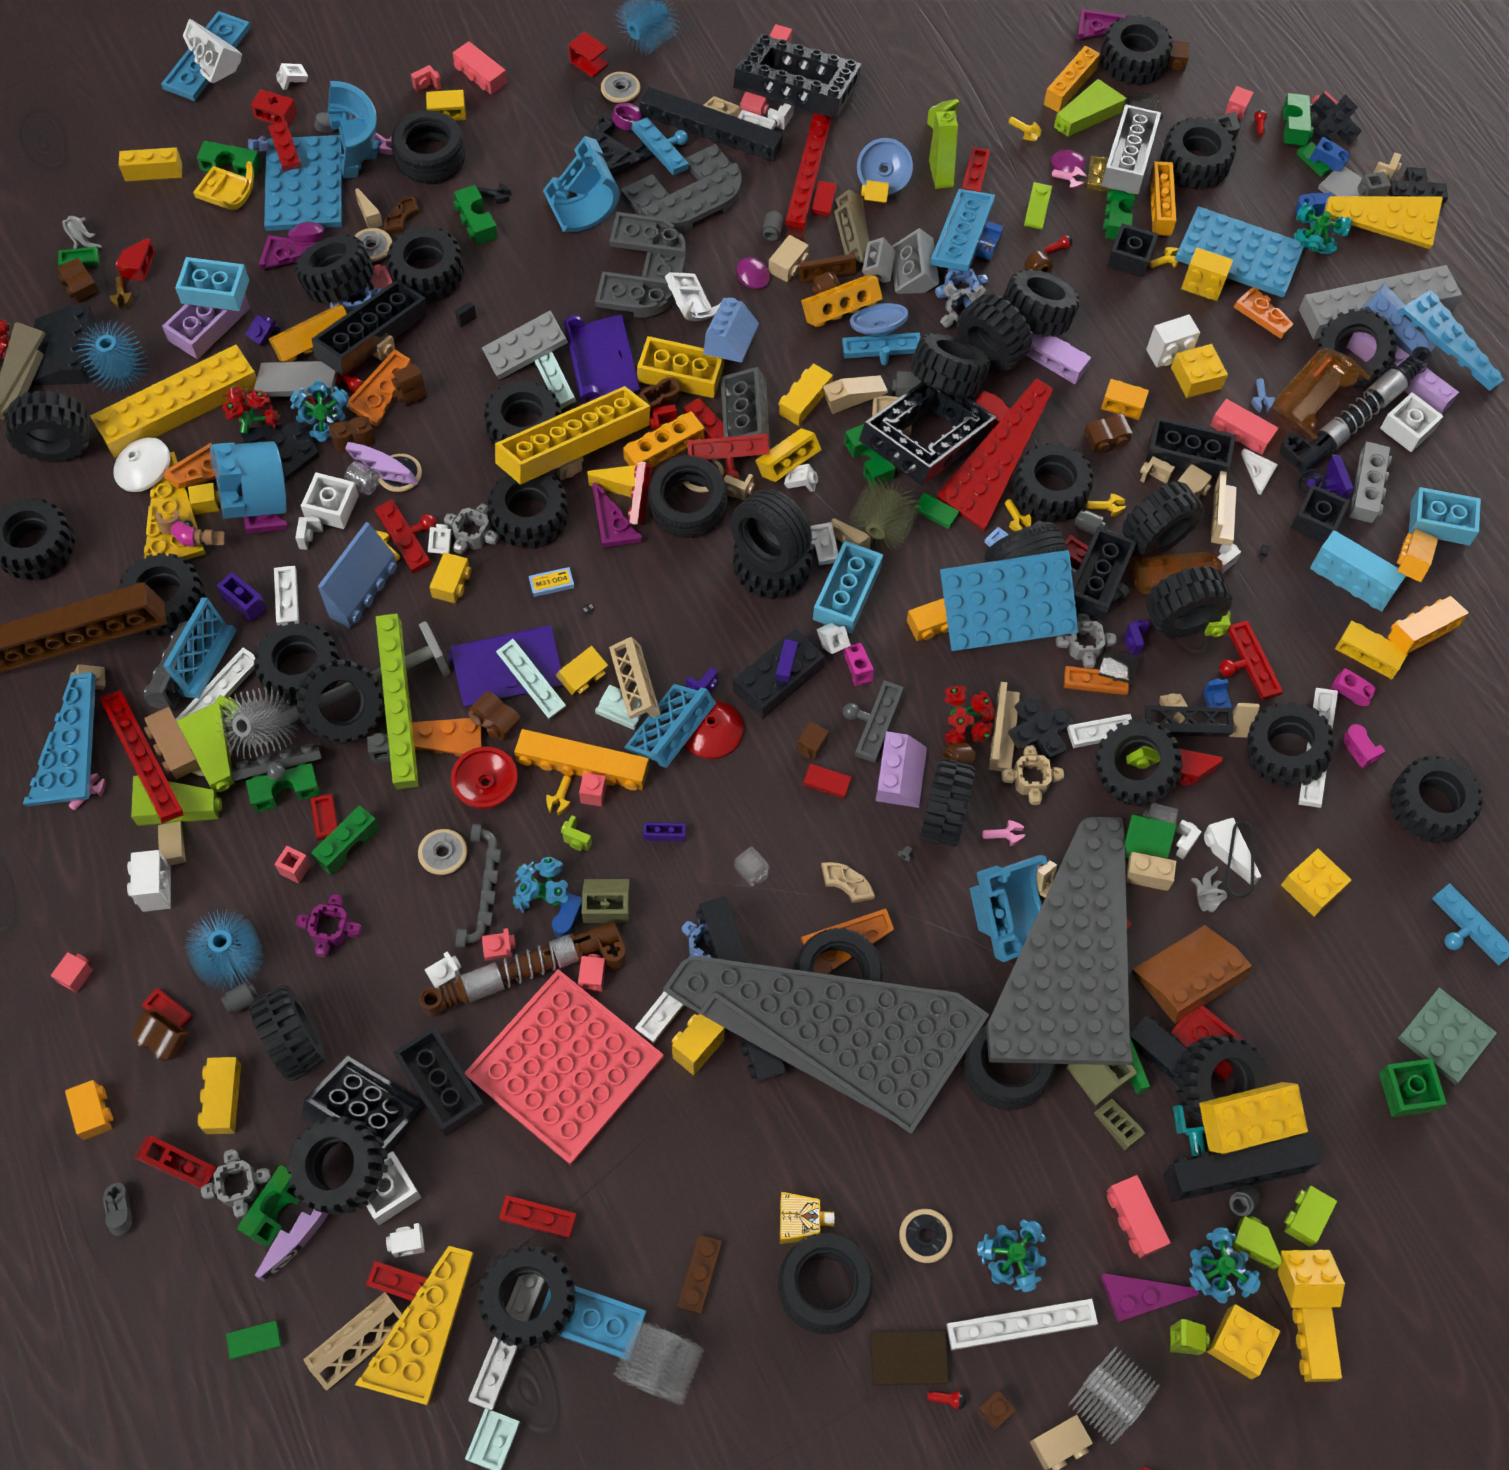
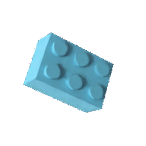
M186 257L175 289L181 304L239 311L249 283V277L244 264Z
M1419 487L1411 500L1409 533L1412 534L1414 529L1417 528L1438 538V540L1470 546L1479 533L1481 499Z

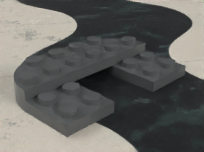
M716 144L685 158L689 163L688 169L698 180L697 182L669 195L652 174L622 188L621 195L637 215L664 219L675 225V229L679 233L693 229V223L721 209L724 213L727 212L739 200L742 177L736 163L732 164Z
M616 212L609 241L610 247L647 251L642 277L602 271L595 307L634 312V317L639 318L660 314L675 301L665 276L669 272L683 273L686 259L684 237L682 233L679 234L675 229V225L664 219Z

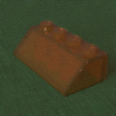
M1208 551L1157 555L1153 557H1131L1129 564L1134 587L1142 594H1148L1152 587L1159 584V581L1168 578L1173 573L1181 572L1180 570L1208 566L1214 567L1222 573L1223 561Z

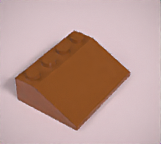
M1204 925L1132 969V972L1170 1019L1177 1023L1193 1011L1198 1010L1201 1006L1206 1005L1249 977L1252 965L1235 946Z

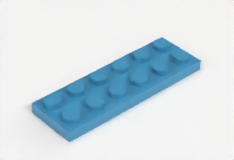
M220 11L215 14L205 27V29L234 48L237 47L251 28L250 22ZM189 49L186 51L161 85L163 90L195 101L210 81L201 74V67L195 62L193 51Z
M958 189L931 257V265L959 271H969L995 202V195Z

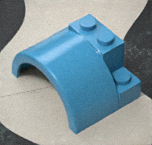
M330 81L328 118L331 129H339L344 154H340L339 158L343 179L358 177L361 162L368 159H376L377 151H380L378 139L375 140L376 110L370 98L359 88L341 81ZM349 113L354 115L355 118L350 119Z
M583 137L574 149L577 156L559 179L553 177L543 189L563 232H580L598 225L614 211L619 201V188L605 160L601 156L603 152L597 140L590 137ZM569 191L574 192L578 195L573 198L567 199L569 197Z
M274 441L210 445V458L220 495L223 519L286 513L283 468L279 450ZM240 484H241V487H242V496H239V494H240Z
M1037 855L1005 867L994 866L977 872L979 885L969 888L978 930L991 937L995 958L1002 962L1019 956L1041 909L1042 903L1038 894L1036 874L1041 864H1047L1046 856Z

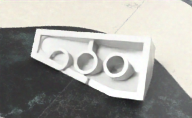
M189 19L183 37L189 50L193 51L195 55V62L201 67V74L211 83H215L234 73L241 62L242 53L195 21Z

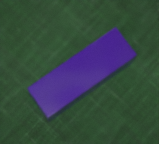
M784 640L775 680L789 683L798 647L797 641Z
M644 822L643 839L644 841L685 842L686 824Z

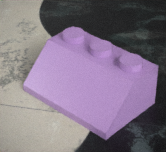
M886 731L875 801L919 808L927 752L926 746L909 735Z

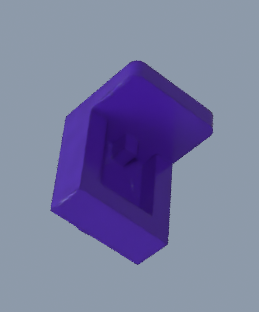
M257 315L245 335L264 347L272 331L279 332L281 328L276 325L277 321L266 315L264 318Z
M1148 620L1133 621L1127 627L1125 644L1127 648H1130L1132 656L1140 654L1143 649L1144 641L1141 635L1147 633L1150 626Z
M710 667L699 682L690 676L686 678V687L694 690L705 688L708 691H714L719 684L718 671Z

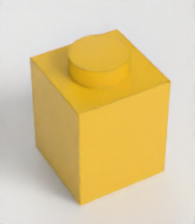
M867 180L866 185H862L861 196H864V201L887 204L889 183Z
M213 483L188 487L189 502L195 515L220 511V495Z

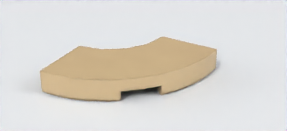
M833 862L821 863L825 885L842 889L849 895L852 903L875 898L871 885L862 874L857 873L844 864Z

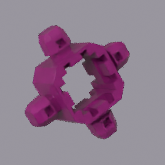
M332 894L329 897L327 905L319 904L313 908L311 917L310 915L301 914L298 915L296 925L299 928L308 930L316 944L315 953L318 957H327L331 949L330 946H341L345 943L347 935L348 937H358L361 934V925L350 922L342 908V897L337 894ZM327 915L332 918H341L338 926L339 930L335 934H331V936L317 933L320 925L319 921H322L323 917L327 918Z

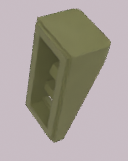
M1113 1099L1094 1112L1095 1116L1124 1151L1146 1134ZM1112 1108L1115 1112L1106 1118L1103 1114ZM1119 1116L1121 1119L1113 1125L1110 1121ZM1125 1123L1127 1127L1119 1131L1117 1128ZM1131 1130L1133 1134L1126 1138L1124 1135Z

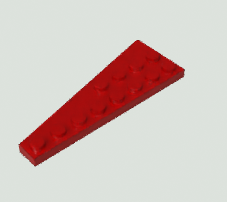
M1036 378L937 494V499L959 510L961 516L982 531H985L1037 426V422L1053 393V389Z

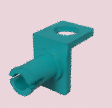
M1173 1106L1177 1134L1186 1133V1135H1189L1191 1157L1205 1153L1204 1127L1186 1129L1183 1106Z

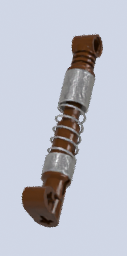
M612 920L576 935L573 933L563 935L559 939L549 941L547 946L541 947L538 945L537 950L530 952L527 949L524 955L519 956L516 954V961L513 963H509L504 958V966L500 968L494 962L472 972H467V974L458 976L456 981H453V985L448 983V987L443 985V989L439 987L425 988L419 995V1003L427 1016L436 1017L447 1009V1005L453 1007L452 1004L458 1005V1001L469 1004L481 998L483 999V997L485 998L494 993L496 994V992L498 993V991L505 990L504 984L507 988H510V980L516 979L521 984V976L524 979L528 977L533 979V975L538 973L544 975L545 971L549 969L555 971L557 966L559 968L580 961L582 956L598 950L602 958H605V965L613 970L620 969L625 965L627 959L625 946ZM611 945H614L615 954L618 956L614 957L611 954ZM437 999L434 1005H427L429 1000Z

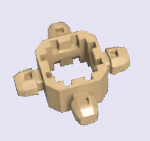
M1026 746L1023 756L1016 762L1014 770L1005 769L1002 771L1001 776L1002 781L1005 783H1013L1015 781L1016 791L1021 795H1028L1031 805H1039L1042 800V794L1049 789L1051 781L1063 780L1064 771L1058 767L1050 769L1049 759L1044 755L1037 756L1034 746ZM1037 766V770L1041 769V773H1043L1042 784H1039V782L1029 784L1028 781H1025L1022 776L1023 767L1033 769Z

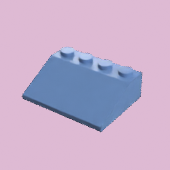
M368 522L363 525L318 585L329 618L350 629L354 623L359 622L365 608L372 604L376 593L383 589L385 581L390 575L395 573L397 568L394 554Z

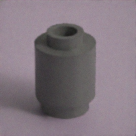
M771 211L765 216L762 233L763 237L769 241L777 240L781 234L784 217L779 212Z
M1080 510L1074 525L1078 526V529L1094 535L1097 527L1104 529L1106 523L1103 522L1104 517L1088 510Z
M244 982L225 992V996L221 997V1000L229 1014L232 1012L237 1013L249 1007L251 1002L258 997V994L252 984L248 986Z
M1250 1185L1239 1187L1230 1198L1231 1210L1240 1216L1249 1215L1259 1204L1260 1195Z

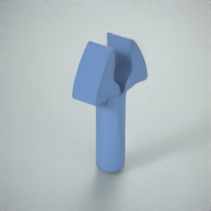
M261 136L258 140L248 139V148L251 150L259 148V151L269 150V142L266 141L267 138L265 136Z
M1259 378L1256 380L1258 397H1253L1251 403L1260 413L1262 410L1261 402H1263L1268 413L1275 397L1266 396L1264 380Z

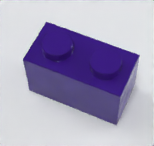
M233 572L217 585L222 599L250 622H253L267 609L262 596Z

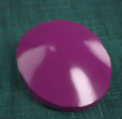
M620 103L614 108L612 120L622 130L631 131L632 123L641 120V112L633 104Z
M1060 150L1053 155L1051 164L1055 170L1072 173L1075 170V166L1083 170L1086 160L1079 152Z
M303 222L290 229L288 237L298 241H320L323 239L324 227L315 222Z
M747 257L738 263L737 276L746 287L762 289L769 284L770 274L763 262L757 258Z

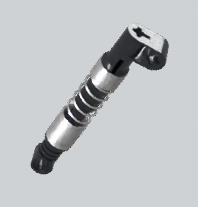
M1423 346L1416 347L1411 355L1401 364L1389 369L1367 391L1363 392L1365 399L1357 397L1355 404H1349L1347 411L1342 410L1341 416L1334 417L1333 420L1327 423L1310 443L1298 433L1286 434L1280 447L1281 455L1302 473L1312 468L1326 454L1334 452L1350 438V434H1355L1358 428L1364 426L1365 421H1370L1372 415L1378 414L1381 408H1385L1410 385V381L1419 373H1423L1431 361V351ZM1375 407L1378 408L1376 413H1372Z

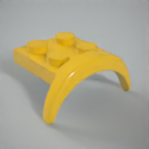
M248 161L246 163V177L212 166L193 192L195 198L229 210L239 209L245 204L253 189L254 170L252 162Z

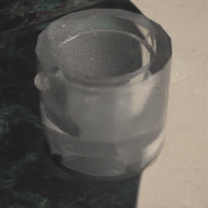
M358 461L351 463L344 476V480L355 482L357 491L365 495L373 493L380 478L374 469Z

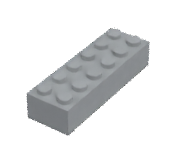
M1125 105L1102 182L1103 187L1125 191L1129 194H1139L1161 112Z

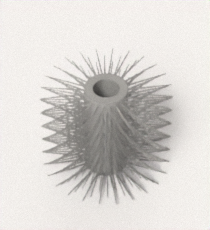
M272 686L270 702H267L266 688L265 701L261 693L258 701L253 689V702L249 698L248 691H246L247 703L242 697V692H240L242 706L235 694L237 705H239L238 709L232 701L230 702L236 713L231 710V714H234V717L231 719L234 720L227 719V721H231L227 723L233 724L227 725H233V728H229L233 729L232 732L230 731V734L235 732V735H238L234 741L235 743L240 736L237 753L239 752L241 742L243 743L242 747L244 750L247 742L249 753L252 744L256 756H258L256 752L257 744L261 748L262 755H264L262 743L267 747V753H270L268 740L275 752L273 738L278 745L280 744L278 738H276L277 735L286 746V742L279 735L281 734L279 731L287 738L288 736L280 727L287 730L282 725H287V723L283 722L293 720L283 718L284 716L282 715L285 714V711L281 712V710L285 706L278 710L281 704L279 703L275 707L277 704L276 700L271 708L273 703Z
M645 1325L641 1328L643 1330L639 1332L640 1334L635 1337L634 1341L636 1342L630 1345L632 1349L628 1351V1354H630L628 1356L629 1360L632 1359L634 1361L629 1367V1364H627L618 1377L624 1372L626 1375L622 1380L625 1379L624 1382L628 1380L627 1383L634 1384L632 1386H636L637 1388L635 1389H640L644 1393L652 1394V1396H660L665 1400L671 1401L673 1399L674 1401L676 1393L681 1388L685 1389L686 1385L684 1384L688 1383L686 1382L688 1377L685 1376L684 1378V1375L690 1372L686 1371L688 1367L692 1368L689 1365L695 1359L692 1353L697 1351L695 1350L697 1347H695L696 1345L692 1347L693 1344L690 1345L692 1342L687 1344L688 1341L685 1340L689 1339L682 1340L683 1338H680L673 1332L666 1331V1329H655L650 1325Z
M1117 1347L1091 1372L1069 1404L1070 1406L1081 1395L1083 1390L1087 1388L1072 1410L1086 1398V1401L1079 1408L1080 1412L1092 1399L1093 1401L1088 1405L1081 1417L1090 1411L1093 1405L1095 1406L1087 1416V1419L1092 1417L1094 1413L1096 1415L1089 1425L1094 1423V1420L1098 1419L1101 1413L1103 1415L1095 1426L1100 1425L1105 1420L1104 1418L1108 1416V1419L1101 1425L1102 1427L1098 1432L1102 1431L1103 1427L1107 1425L1109 1427L1103 1433L1109 1432L1112 1427L1116 1426L1107 1437V1439L1111 1438L1112 1434L1118 1433L1112 1439L1114 1441L1111 1444L1117 1441L1115 1439H1118L1119 1435L1123 1434L1126 1428L1139 1417L1146 1407L1145 1405L1151 1400V1396L1157 1391L1153 1390L1149 1394V1389L1154 1384L1146 1386L1151 1378L1144 1381L1145 1383L1142 1385L1140 1384L1145 1379V1377L1138 1379L1143 1370L1136 1373L1137 1375L1131 1379L1130 1377L1136 1372V1369H1133L1124 1378L1134 1363H1131L1119 1376L1121 1370L1128 1364L1127 1361L1118 1370L1116 1369L1126 1355H1123L1114 1364L1112 1369L1109 1370L1119 1357L1121 1351L1112 1358L1104 1369L1102 1368L1109 1361Z

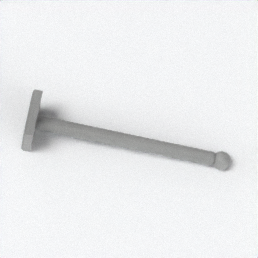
M426 621L420 623V629L428 646L405 656L406 670L434 657L443 677L450 675L451 671ZM381 667L370 672L376 677L377 683L382 681ZM347 682L321 694L319 698L320 709L355 694L358 690L354 685ZM296 706L287 710V713L285 711V714L282 715L284 716L283 718L293 720L283 722L287 723V725L290 724L288 722L300 719Z

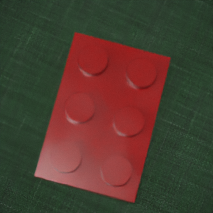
M1204 1006L1182 1018L1170 1032L1187 1049L1190 1044L1198 1042V1039L1202 1037L1231 1036L1244 1040ZM1222 1060L1214 1068L1212 1074L1224 1082L1233 1070L1226 1060Z

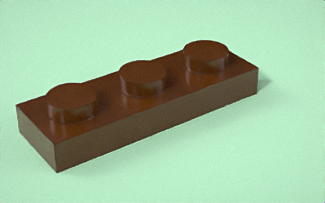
M855 254L799 262L800 283L813 281L815 277L825 272L835 273L837 277L856 274Z
M698 1235L678 1302V1309L698 1315L702 1314L722 1241Z

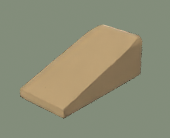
M715 96L703 105L737 118L741 113L740 106Z
M357 188L355 190L357 202L368 228L382 226L380 212Z
M835 518L832 519L834 537L842 544L844 541L870 549L871 537L868 534Z
M1238 703L1233 711V733L1229 737H1248L1251 722L1255 721L1259 704Z
M181 821L158 825L159 851L168 864L171 866L185 863L186 856Z

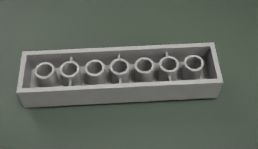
M1447 265L1307 294L1304 296L1299 312L1314 340L1321 338V331L1323 327L1327 328V322L1331 318L1335 320L1337 314L1341 312L1343 314L1349 313L1348 309L1354 308L1355 311H1358L1382 284H1385L1405 305L1431 290L1439 297V301L1448 310L1455 309L1462 293Z

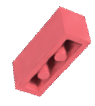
M468 41L453 52L455 68L467 75L471 81L477 83L482 90H486L492 95L508 84L506 70Z
M1228 399L1223 402L1215 413L1210 425L1217 431L1235 434L1236 442L1261 455L1270 445L1278 430V427Z
M1138 1175L1114 1184L1107 1190L1108 1202L1112 1208L1116 1209L1119 1215V1225L1123 1231H1127L1130 1238L1129 1245L1134 1254H1138L1141 1259L1171 1244Z

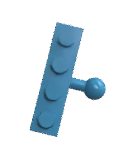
M648 118L632 123L631 129L672 175L688 169L689 163L673 146L674 144L685 145L688 142L689 137L686 131L678 130L674 137L666 139Z
M1450 883L1432 898L1461 928L1457 933L1451 932L1446 935L1444 943L1450 950L1460 949L1464 943L1463 939L1469 936L1498 966L1509 957V942Z

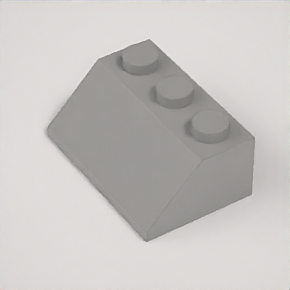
M918 228L891 246L895 251L892 270L895 292L897 294L925 293L939 284L937 266L931 265V257L935 250L934 239Z

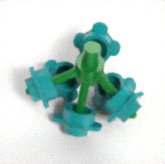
M1304 203L1298 210L1296 220H1301L1303 224L1311 222V229H1298L1297 233H1294V238L1310 251L1330 254L1337 250V246H1335L1337 241L1328 236V233L1332 231V226L1336 235L1342 234L1347 236L1351 228V218L1341 216L1335 222H1331V213L1329 211H1325L1323 215L1316 217L1314 207Z

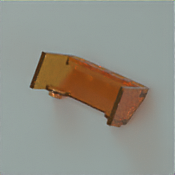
M1324 347L1312 357L1274 400L1272 409L1298 431L1315 440L1317 436L1312 430L1316 426L1317 419L1313 415L1339 386L1347 387L1353 385L1357 381L1358 376L1369 380L1371 377L1351 357Z

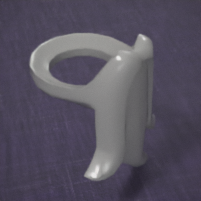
M68 216L67 220H62L64 230L74 242L73 249L79 247L78 241L86 247L97 246L102 248L99 244L89 242L85 237L92 238L96 235L89 233L83 225L86 221L85 217Z
M1217 866L1204 875L1202 884L1197 878L1191 879L1196 885L1197 900L1202 911L1208 910L1213 912L1222 901L1227 899L1226 891L1217 888L1222 881H1215L1211 885V876L1217 872Z

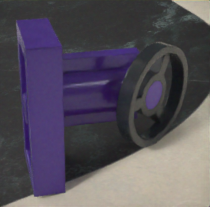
M1340 455L1332 456L1326 467L1329 474L1323 475L1317 469H1309L1304 471L1297 480V489L1304 496H1306V493H1303L1300 489L1301 480L1305 481V486L1308 490L1311 485H1315L1331 493L1337 492L1338 496L1345 499L1349 498L1354 489ZM1312 472L1320 474V476L1308 477V479L1304 477Z

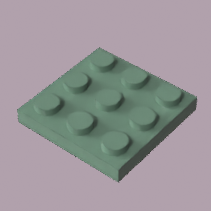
M1439 987L1397 1039L1422 1059L1433 1058L1436 1070L1456 1085L1497 1032Z

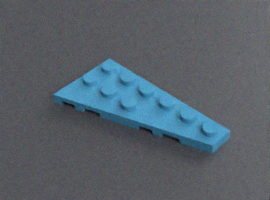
M1431 290L1398 311L1401 316L1407 315L1412 320L1411 324L1415 328L1421 327L1425 331L1426 337L1448 356L1453 354L1458 359L1457 363L1461 367H1468L1471 370L1472 376L1489 391L1504 381L1501 373L1493 367L1488 357L1479 350L1475 341L1466 334L1463 326L1457 323L1450 310L1444 307L1439 301V297Z
M92 672L71 675L62 698L64 703L60 713H57L55 716V727L53 732H49L38 762V772L36 777L31 780L30 786L32 788L29 796L25 797L23 805L29 807L89 799L96 675Z

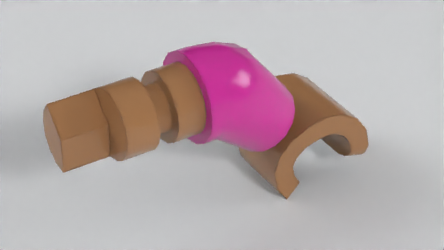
M177 510L173 512L174 517L171 519H163L161 513L155 514L161 533L173 535L182 545L195 547L196 545H202V542L205 545L225 544V532L213 530L202 532L201 529L190 527L181 521Z

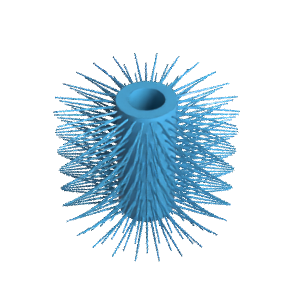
M632 0V7L634 8L627 6L626 10L622 11L624 16H628L627 23L625 21L622 22V24H627L625 25L627 27L622 28L628 30L624 32L630 34L633 42L634 39L635 41L637 40L636 49L640 42V46L643 45L645 46L644 48L646 46L649 47L648 44H651V50L667 36H670L667 33L668 31L675 32L668 25L665 26L666 23L669 24L667 20L671 18L668 17V14H670L668 11L670 10L666 9V4H662L663 0L661 3L660 0L659 2L658 0L657 2L656 0H651V3L650 0H636L639 4L633 3L634 1Z
M107 322L106 334L102 331L104 333L103 336L96 335L98 338L93 344L85 343V345L94 347H91L92 349H82L92 351L84 354L91 356L81 363L92 360L89 365L95 366L87 371V373L92 370H98L94 375L101 374L97 380L105 377L102 383L109 376L111 378L108 383L112 381L113 377L117 378L119 391V379L122 380L123 377H128V375L133 377L134 375L130 374V372L134 373L135 371H131L132 369H141L142 371L149 368H134L131 366L147 364L135 363L137 360L143 359H134V357L136 358L141 353L133 354L142 346L131 349L136 343L128 344L133 338L125 340L129 334L121 337L124 331L119 335L116 332L112 336L113 330L111 332L110 327L109 335Z
M225 913L224 923L223 914L221 924L219 923V914V919H215V922L218 921L216 926L210 916L215 931L211 925L210 929L202 921L206 925L207 930L205 931L203 928L201 930L206 934L201 935L203 938L198 940L201 942L194 941L196 943H193V945L196 946H189L193 947L189 949L196 950V952L193 951L194 953H192L196 954L192 955L195 956L192 957L194 958L192 962L197 961L195 965L199 968L198 970H202L201 973L204 974L209 971L212 980L217 976L220 982L222 976L223 980L225 976V981L227 980L228 985L231 979V988L232 982L235 984V981H232L234 977H230L233 974L239 983L234 969L237 973L239 971L246 979V976L242 974L247 971L245 968L252 969L250 967L253 966L249 965L251 961L252 963H257L249 959L257 958L253 955H260L257 953L261 952H254L253 949H250L254 948L256 950L255 948L257 947L253 946H258L254 942L257 939L253 938L254 936L252 935L254 934L248 932L251 929H242V926L245 924L237 925L236 917L233 923L229 918L227 924V916V927L225 926Z

